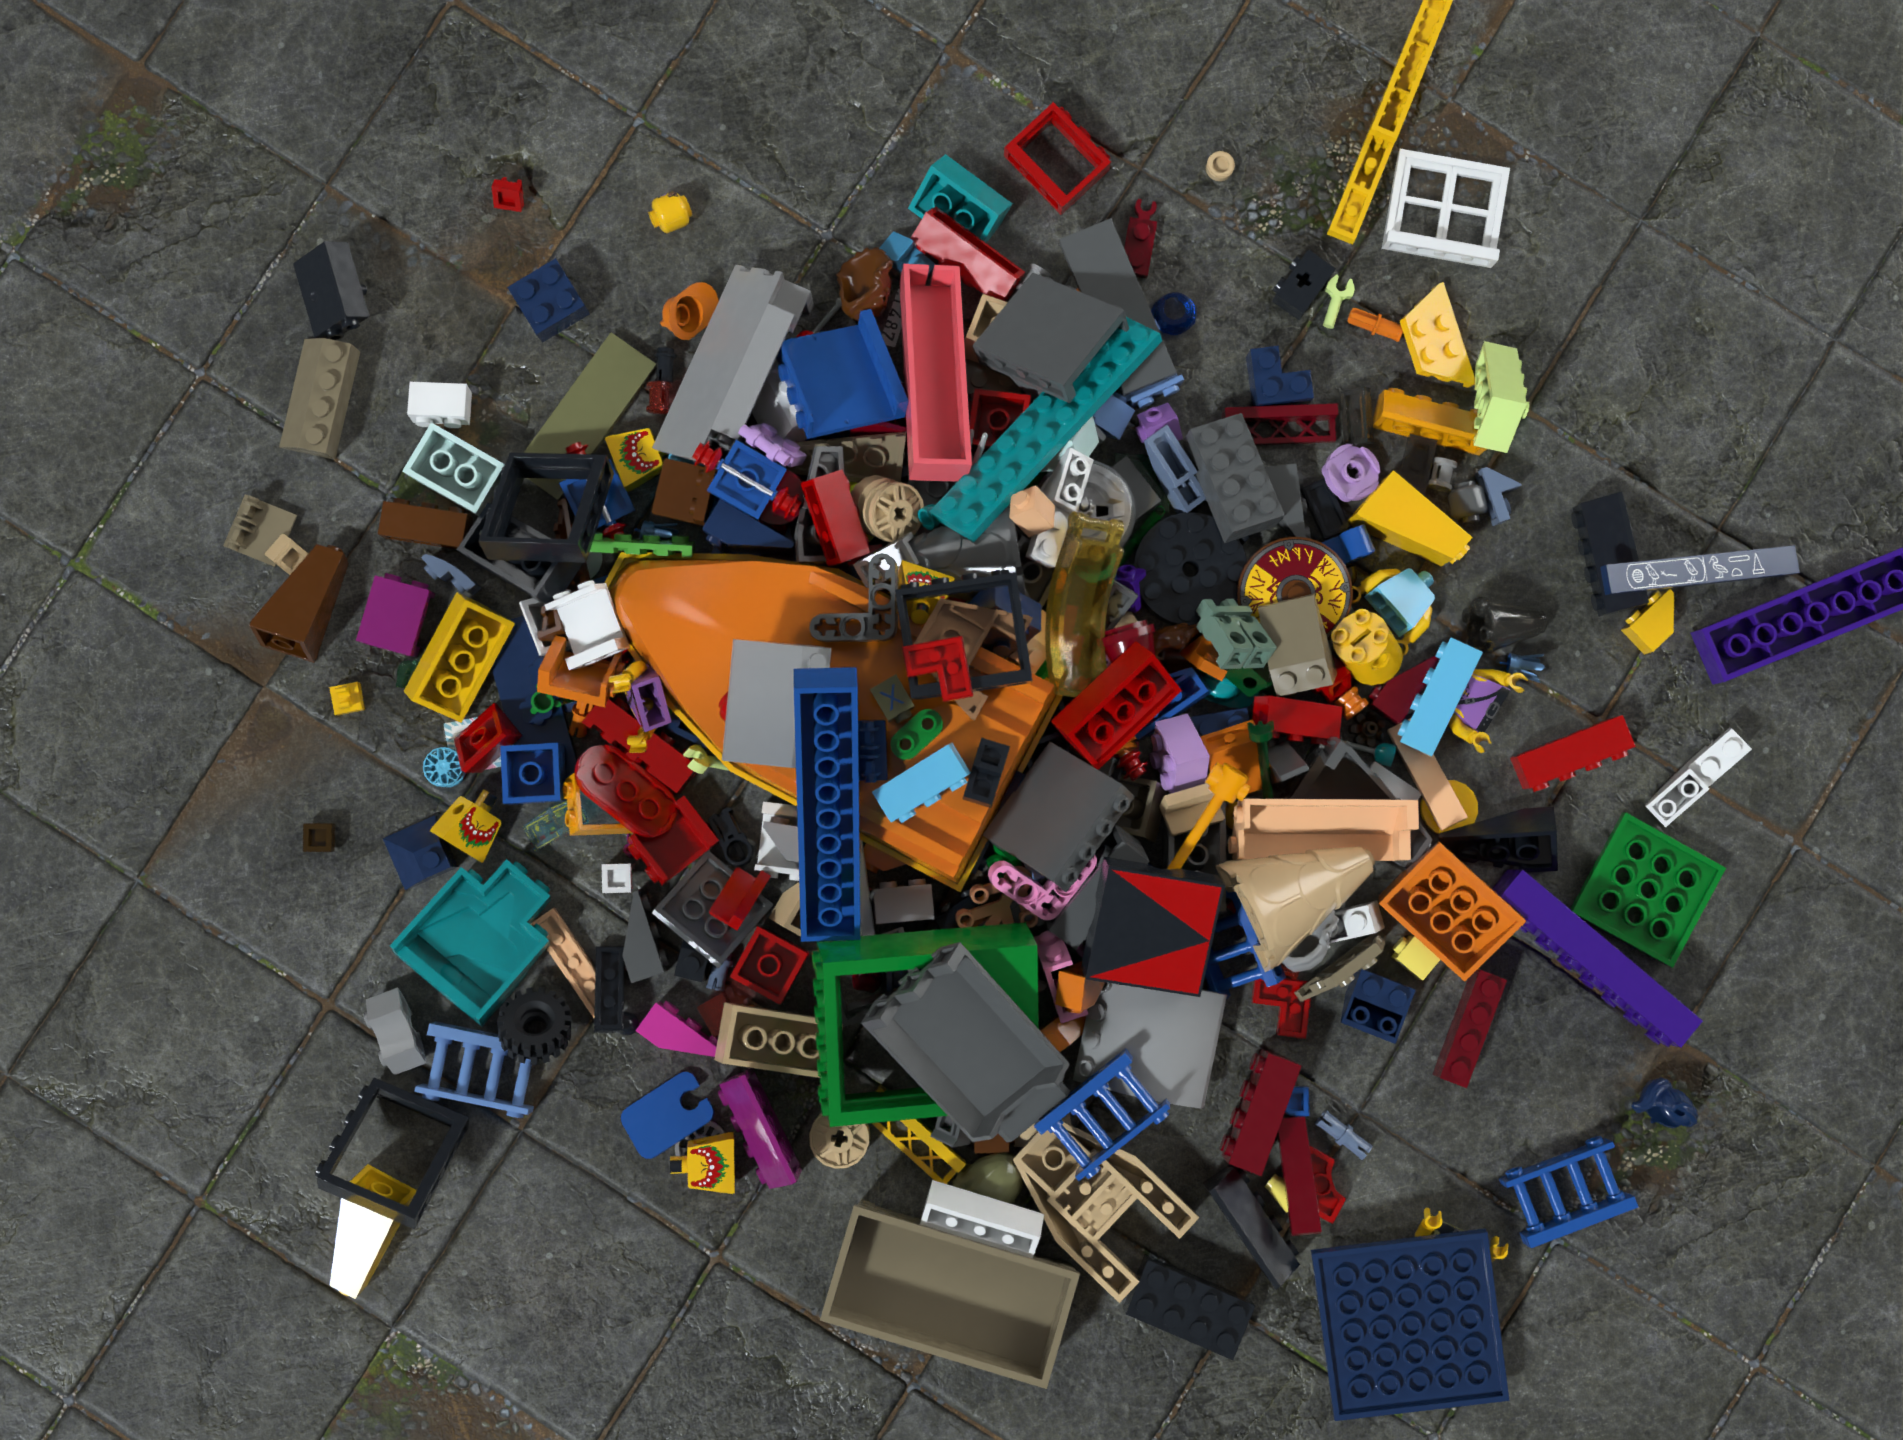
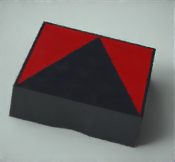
M1104 857L1096 891L1095 914L1088 930L1081 963V970L1085 979L1200 997L1225 888L1223 881L1218 875L1184 869H1160L1141 862Z

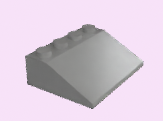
M733 639L722 761L796 768L793 669L830 668L831 648Z

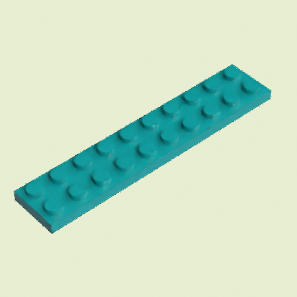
M1126 317L1129 330L1126 332L1117 328L1073 382L1076 393L1073 400L1068 403L1042 392L971 467L970 473L963 475L930 510L932 517L974 543L1009 506L1011 496L1024 490L1162 342L1160 333Z

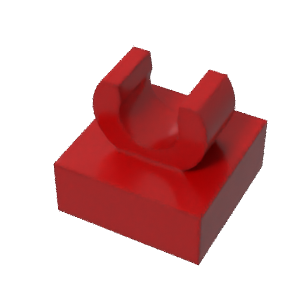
M503 177L501 180L494 179L491 186L494 208L522 212L524 206L522 181L518 179L517 183L507 181V177Z

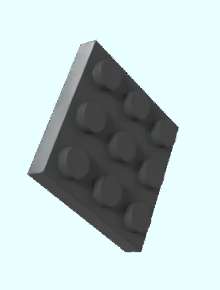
M707 851L657 905L652 914L717 968H720L769 912L773 904L760 894L738 931L710 915V908L734 871L711 852Z

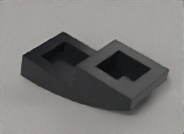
M981 738L963 800L989 808L992 807L1010 746Z

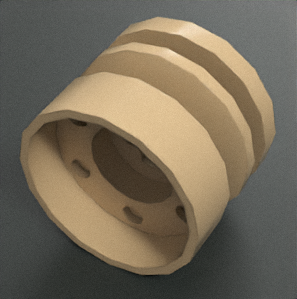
M873 475L865 477L853 488L851 496L854 504L858 507L862 529L867 535L892 542L910 532L913 535L916 534L921 526L918 511L924 507L922 497L914 487L887 477Z

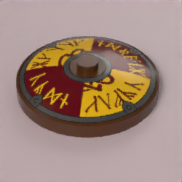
M1286 537L1264 545L1249 558L1238 580L1237 604L1238 606L1249 605L1253 611L1251 616H1254L1260 623L1259 606L1315 593L1326 636L1330 640L1332 631L1336 629L1343 618L1349 615L1353 598L1352 582L1345 564L1331 548L1310 538Z

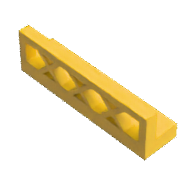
M880 1085L875 1091L885 1092L886 1089ZM920 1119L900 1120L908 1127V1136L896 1137L891 1133L890 1121L887 1122V1128L880 1122L871 1123L937 1182L947 1184L966 1165V1161L950 1146L930 1137L933 1131ZM908 1140L909 1148L901 1141ZM912 1140H922L928 1145L929 1156H917L912 1152ZM933 1159H943L952 1167V1170L943 1179L933 1171ZM922 1160H930V1167Z

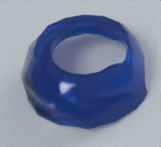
M1172 292L1157 299L1151 313L1153 318L1156 319L1160 331L1170 335H1179L1194 325L1197 317V306L1185 294ZM1177 297L1184 304L1186 312L1182 318L1173 320L1165 315V300Z

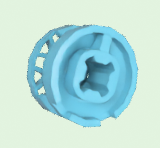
M436 748L427 754L423 762L425 777L436 786L450 788L457 786L463 781L466 774L461 770L457 751L452 748Z

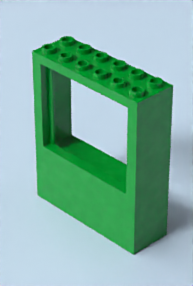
M1026 922L860 936L861 940L817 941V950L812 951V964L816 978H813V989L817 1005H814L815 1022L818 1026V1032L815 1033L816 1048L819 1050V1059H817L818 1077H820L818 1098L819 1103H821L822 1117H828L830 1127L948 1116L921 1087L886 1090L885 1092L845 1094L841 975L911 970L915 967L923 969L933 961L931 954L937 949L960 942L1038 1028L1037 943Z

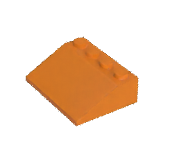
M1440 842L1435 844L1403 871L1379 895V904L1463 981H1466L1526 922V919Z

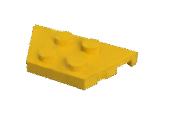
M1444 282L1433 287L1432 291L1400 320V324L1417 374L1426 377L1434 376L1438 380L1445 382L1451 380L1463 383V387L1469 388L1475 385V376Z

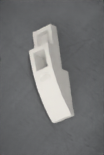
M1071 447L1067 448L1043 491L1047 498L1055 505L1054 528L1032 536L1025 557L1047 568L1056 566L1071 514L1077 513L1079 510L1093 459Z
M1732 728L1727 729L1709 746L1703 747L1660 788L1645 806L1667 827L1705 794L1711 784L1752 749Z

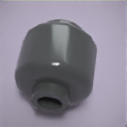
M1475 481L1453 485V490L1447 495L1451 516L1454 519L1462 520L1463 524L1480 521L1479 516L1488 510L1484 488L1476 485Z

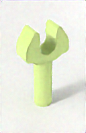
M1335 275L1326 284L1324 291L1330 295L1331 300L1323 323L1324 327L1334 328L1342 301L1352 298L1355 290L1352 279H1349L1344 291H1339L1336 288L1338 275Z
M692 745L683 754L685 757L693 758L687 767L696 773L703 774L708 767L729 771L717 757L707 755L701 745Z

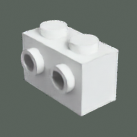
M410 382L407 415L413 423L421 427H429L431 422L433 424H444L448 428H460L461 425H470L472 392L467 384Z

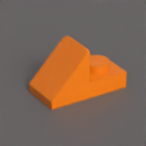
M1203 634L1182 649L1180 653L1182 657L1201 671L1222 682L1227 671L1220 669L1216 662L1219 654L1211 641H1207Z

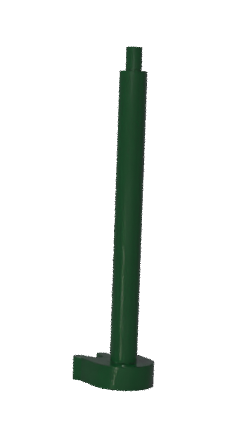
M1258 721V725L1249 722L1247 723L1249 738L1251 741L1257 742L1263 799H1273L1267 741L1273 737L1274 721H1269L1267 724Z

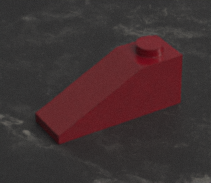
M1434 655L1382 685H1375L1368 695L1371 701L1367 707L1393 725L1400 724L1410 711L1417 693L1421 694L1426 688L1427 684L1423 683V680L1429 668L1436 669L1440 659Z

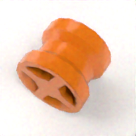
M1355 685L1333 702L1335 706H1342L1343 716L1346 720L1351 719L1369 704L1366 698H1361L1358 694L1359 689Z

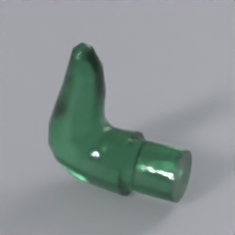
M406 658L400 662L396 673V687L405 688L407 686L411 671H415L419 663L418 661Z

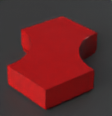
M1309 1145L1320 1218L1333 1224L1346 1200L1336 1190L1332 1181L1331 1173L1335 1159Z

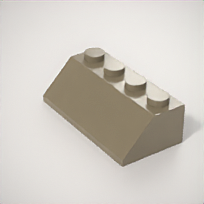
M326 338L304 339L279 445L280 448L336 459L360 356V351L352 344Z

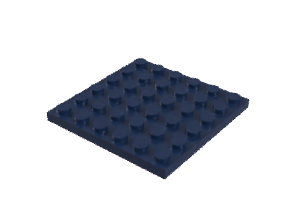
M1486 1228L1311 1250L1335 1421L1510 1401Z

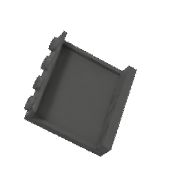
M1032 273L976 340L973 348L980 364L1070 403L1076 396L1073 382L1117 328L1127 332L1129 326L1125 312L1120 306L1103 302L1094 295H1086L1070 285L1065 286L1057 283L1048 276L1043 277Z
M1049 742L1027 772L1016 792L1011 794L985 830L983 836L1003 852L1006 851L1055 883L1064 892H1067L1071 885L1077 881L1079 874L1089 860L1094 857L1096 850L1106 836L1111 833L1121 815L1129 808L1135 796L1118 781Z

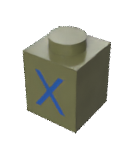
M896 674L870 689L889 723L895 720L898 724L912 716L910 710L914 709L915 706Z

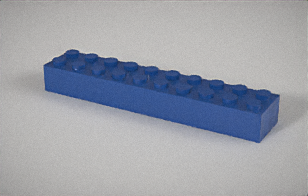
M857 667L797 668L793 670L801 942L861 940Z

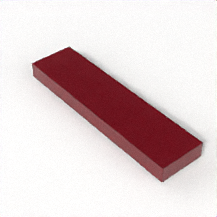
M1305 1116L1283 1118L1277 1136L1291 1236L1321 1234L1322 1229Z

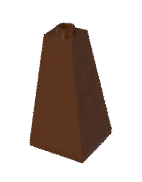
M316 544L251 620L249 626L262 647L315 663L349 564L344 552L340 548L333 545L325 547Z

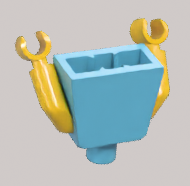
M1396 568L1380 569L1362 580L1360 586H1352V589L1358 593V598L1353 600L1352 604L1358 603L1361 595L1367 592L1368 594L1364 596L1365 599L1398 637L1404 635L1401 640L1396 639L1398 643L1403 645L1402 656H1404L1408 652V644L1410 642L1414 643L1430 626L1432 607L1430 605L1435 600V595L1429 587L1434 583L1431 574L1426 571H1421L1417 575L1410 568L1402 572Z

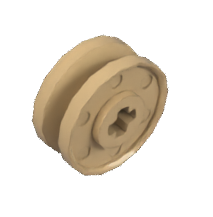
M821 1112L814 1120L809 1134L810 1147L814 1156L822 1164L834 1169L848 1168L858 1163L866 1154L871 1139L869 1124L830 1127L828 1117H822ZM838 1130L844 1131L843 1136H848V1138L843 1139L842 1143L836 1142L837 1137H833V1135L837 1134Z

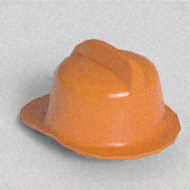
M696 282L690 285L677 296L666 301L662 311L663 319L660 321L661 326L667 327L681 340H690L709 324L719 302L716 291L712 286L704 282Z

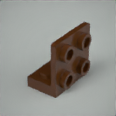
M664 459L652 513L704 526L711 514L715 498L714 495L707 492V489L718 472L717 466L713 471L705 473L706 466H694V464Z

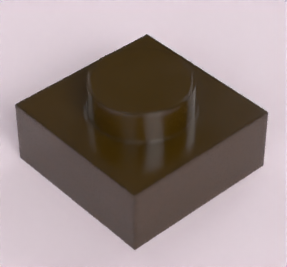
M303 823V852H335V824Z

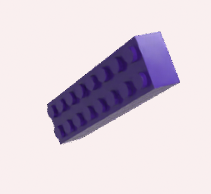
M1903 547L1691 632L1690 634L1712 685L1726 682L1903 610Z
M1508 869L1492 888L1526 919V922L1519 930L1524 933L1528 931L1536 937L1534 942L1547 952L1551 950L1559 957L1556 960L1568 970L1574 969L1580 974L1579 980L1591 989L1595 987L1603 993L1601 998L1614 1008L1616 1006L1621 1008L1625 1012L1623 1017L1633 1025L1638 1026L1639 1024L1647 1030L1645 1035L1658 1045L1662 1043L1666 1047L1672 1045L1681 1048L1703 1022V1020L1524 870Z

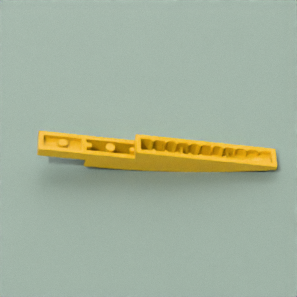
M1453 0L1422 1L1349 176L1327 235L1352 245L1355 242Z

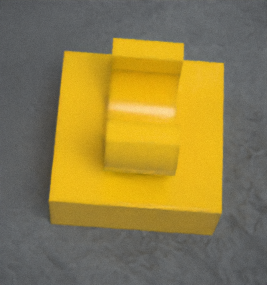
M360 682L329 687L334 715L339 716L365 710Z

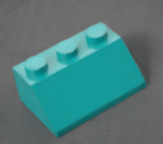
M945 154L930 166L908 209L922 219L927 211L936 206L987 243L1001 225L1012 203Z

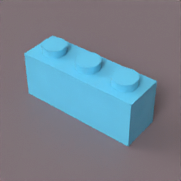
M951 742L875 789L872 793L890 822L899 819L903 823L916 815L914 808L924 803L926 807H929L942 799L939 793L949 787L953 792L966 784L965 777L971 772Z

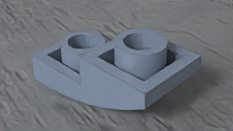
M428 554L421 557L427 564L424 569L434 580L439 577L447 582L454 577L451 580L453 585L461 593L467 591L471 595L476 594L481 589L471 577L452 564Z

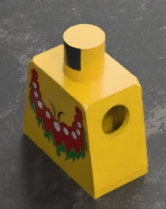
M650 428L605 437L623 487L627 492L632 491L661 473L664 462L662 456L667 455V453L652 448L655 437Z
M902 560L898 569V589H901V585L910 584V582H919V586L931 585V580L948 577L949 582H952L955 578ZM948 595L906 601L908 616H911L912 621L916 624L926 623L939 599H947Z
M484 789L475 803L460 796L432 826L430 831L483 863L501 826V820L489 813L498 798Z
M734 1132L688 1141L687 1156H670V1174L688 1173V1188L735 1194Z

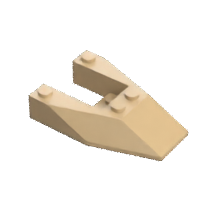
M1065 1122L1062 1124L1090 1159L1103 1149L1093 1135ZM1048 1130L1042 1135L1037 1132L1013 1158L1039 1211L1044 1214V1220L1055 1241L1119 1303L1139 1283L1137 1275L1099 1238L1129 1206L1138 1199L1179 1239L1199 1219L1197 1213L1135 1155L1122 1149L1117 1150L1099 1165L1101 1167L1100 1171L1090 1179L1084 1177L1080 1181L1076 1179L1075 1174L1076 1170L1081 1166L1054 1133L1050 1134Z

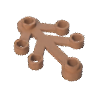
M1015 866L1020 871H1022L1023 873L1032 878V875L1027 868L1023 866ZM1005 873L1004 879L1012 884L1013 880ZM992 883L985 885L976 884L970 889V897L974 903L983 904L988 900L989 895L1001 891L996 889ZM1022 885L1018 889V896H1028L1027 891L1031 885ZM977 891H984V894L981 897H974ZM1003 893L997 901L969 910H959L955 915V920L960 928L971 927L975 920L988 916L989 918L984 926L999 925L1001 921L1002 924H1012L1014 920L1010 905L1013 899ZM1019 904L1021 910L1019 913L1020 922H1026L1024 921L1025 916L1031 914L1033 915L1032 919L1026 923L1029 928L1034 927L1038 922V916ZM962 916H969L968 921L960 922Z

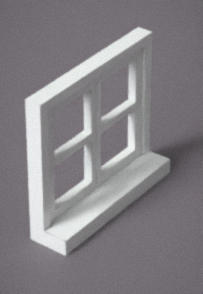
M1400 149L1397 155L1382 249L1492 268L1499 258L1500 250L1497 249L1510 168ZM1411 168L1446 174L1442 202L1406 196ZM1457 176L1492 182L1488 210L1452 204ZM1405 203L1440 209L1436 237L1400 231ZM1451 211L1486 217L1482 246L1446 239Z

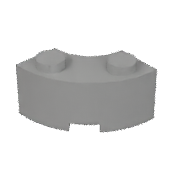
M395 988L366 999L367 1012H364V1019L368 1028L373 1029L380 1047L378 1056L381 1064L384 1067L387 1066L394 1075L426 1064V1056L420 1033L416 1032L412 1026L411 1016L413 1014L400 989Z

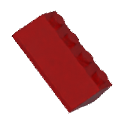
M1135 641L1055 716L1051 722L1088 763L1099 770L1182 690L1155 655Z

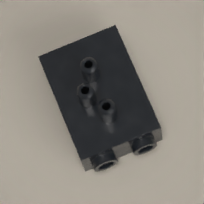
M324 241L293 263L314 338L342 339L344 333L360 327L359 323L370 317L364 299L367 288L359 282L348 242Z

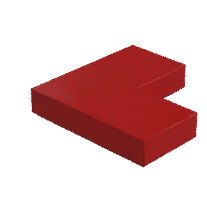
M962 636L902 647L907 678L938 672L943 702L973 697Z
M1285 978L1278 984L1269 987L1266 986L1265 981L1262 979L1254 981L1251 1003L1279 1006L1276 1035L1306 1039L1311 998L1300 1002L1294 991L1308 981Z

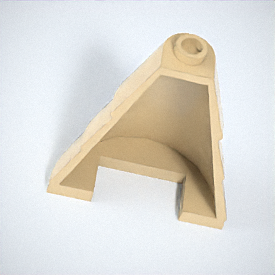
M1362 847L1306 850L1305 853L1269 855L1266 858L1231 860L1215 867L1225 884L1227 892L1237 893L1259 940V943L1253 945V948L1264 971L1268 972L1274 967L1279 966L1307 936H1310L1333 910L1339 909L1373 872L1375 860L1367 849L1364 850Z

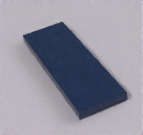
M520 616L510 619L515 624L491 668L503 711L522 735L513 745L564 744L566 778L575 773V765L578 759L571 734L568 731L569 727L562 705L560 707H553L552 715L544 719L541 725H536L534 722L527 724L521 719L523 712L519 709L520 703L525 702L528 694L537 692L536 686L530 681L531 674L528 673V667L534 665L535 658L540 656L525 617Z

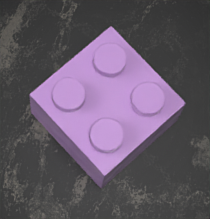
M1184 714L1155 722V732L1151 736L1153 752L1150 753L1149 757L1153 769H1157L1160 774L1162 788L1165 791L1168 790L1169 794L1205 784L1210 756L1189 715Z

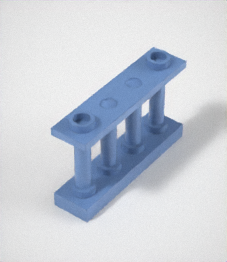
M441 1022L429 1023L427 1035L435 1036L434 1041L437 1042L428 1084L422 1083L417 1085L414 1092L422 1093V1098L432 1101H439L440 1097L506 1110L507 1116L523 1118L524 1114L528 1115L533 1112L534 1106L523 1104L532 1066L530 1059H526L525 1064L520 1063L512 1101L497 1099L495 1097L504 1055H508V1050L504 1052L501 1047L499 1035ZM452 1040L463 1042L462 1047L465 1048L456 1090L439 1087L448 1044H452ZM480 1046L491 1048L490 1052L493 1053L484 1096L468 1093L476 1050H480Z

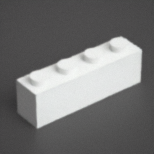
M932 1180L920 1225L1033 1258L1041 1236L1044 1214Z

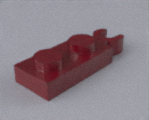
M1138 199L1135 205V214L1138 218H1129L1124 249L1136 277L1147 279L1157 221H1152L1150 218L1154 216L1157 204L1152 201L1151 209L1144 211L1141 209L1142 199Z

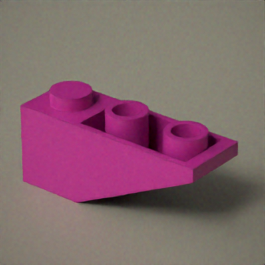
M667 1000L664 1003L661 1001L656 1002L636 1029V1032L658 1048L715 1057L718 1037L713 1034L710 1037L700 1031L702 1026L690 1017L685 1020L677 1014L680 1010Z

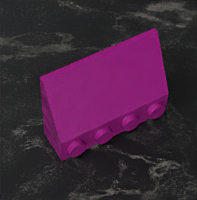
M748 1068L722 1081L719 1084L721 1089L718 1090V1095L723 1105H729L732 1110L731 1122L737 1132L742 1131L746 1139L743 1142V1146L749 1158L754 1157L759 1166L756 1168V1173L761 1183H767L769 1189L796 1183L803 1169L754 1068Z

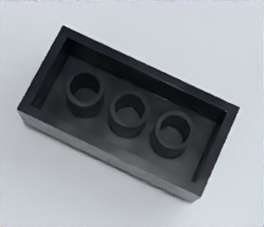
M488 503L457 550L477 565L545 605L554 601L553 596L567 589L583 563L488 560L482 547L479 546V532L483 530L487 509L491 507V504ZM513 516L510 517L504 537L551 539Z
M1144 1254L1136 1274L1139 1283L1130 1291L1123 1305L1125 1314L1234 1360L1255 1308L1252 1300Z

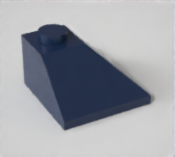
M436 815L383 838L405 890L458 867L448 842L430 831L432 826L438 821Z

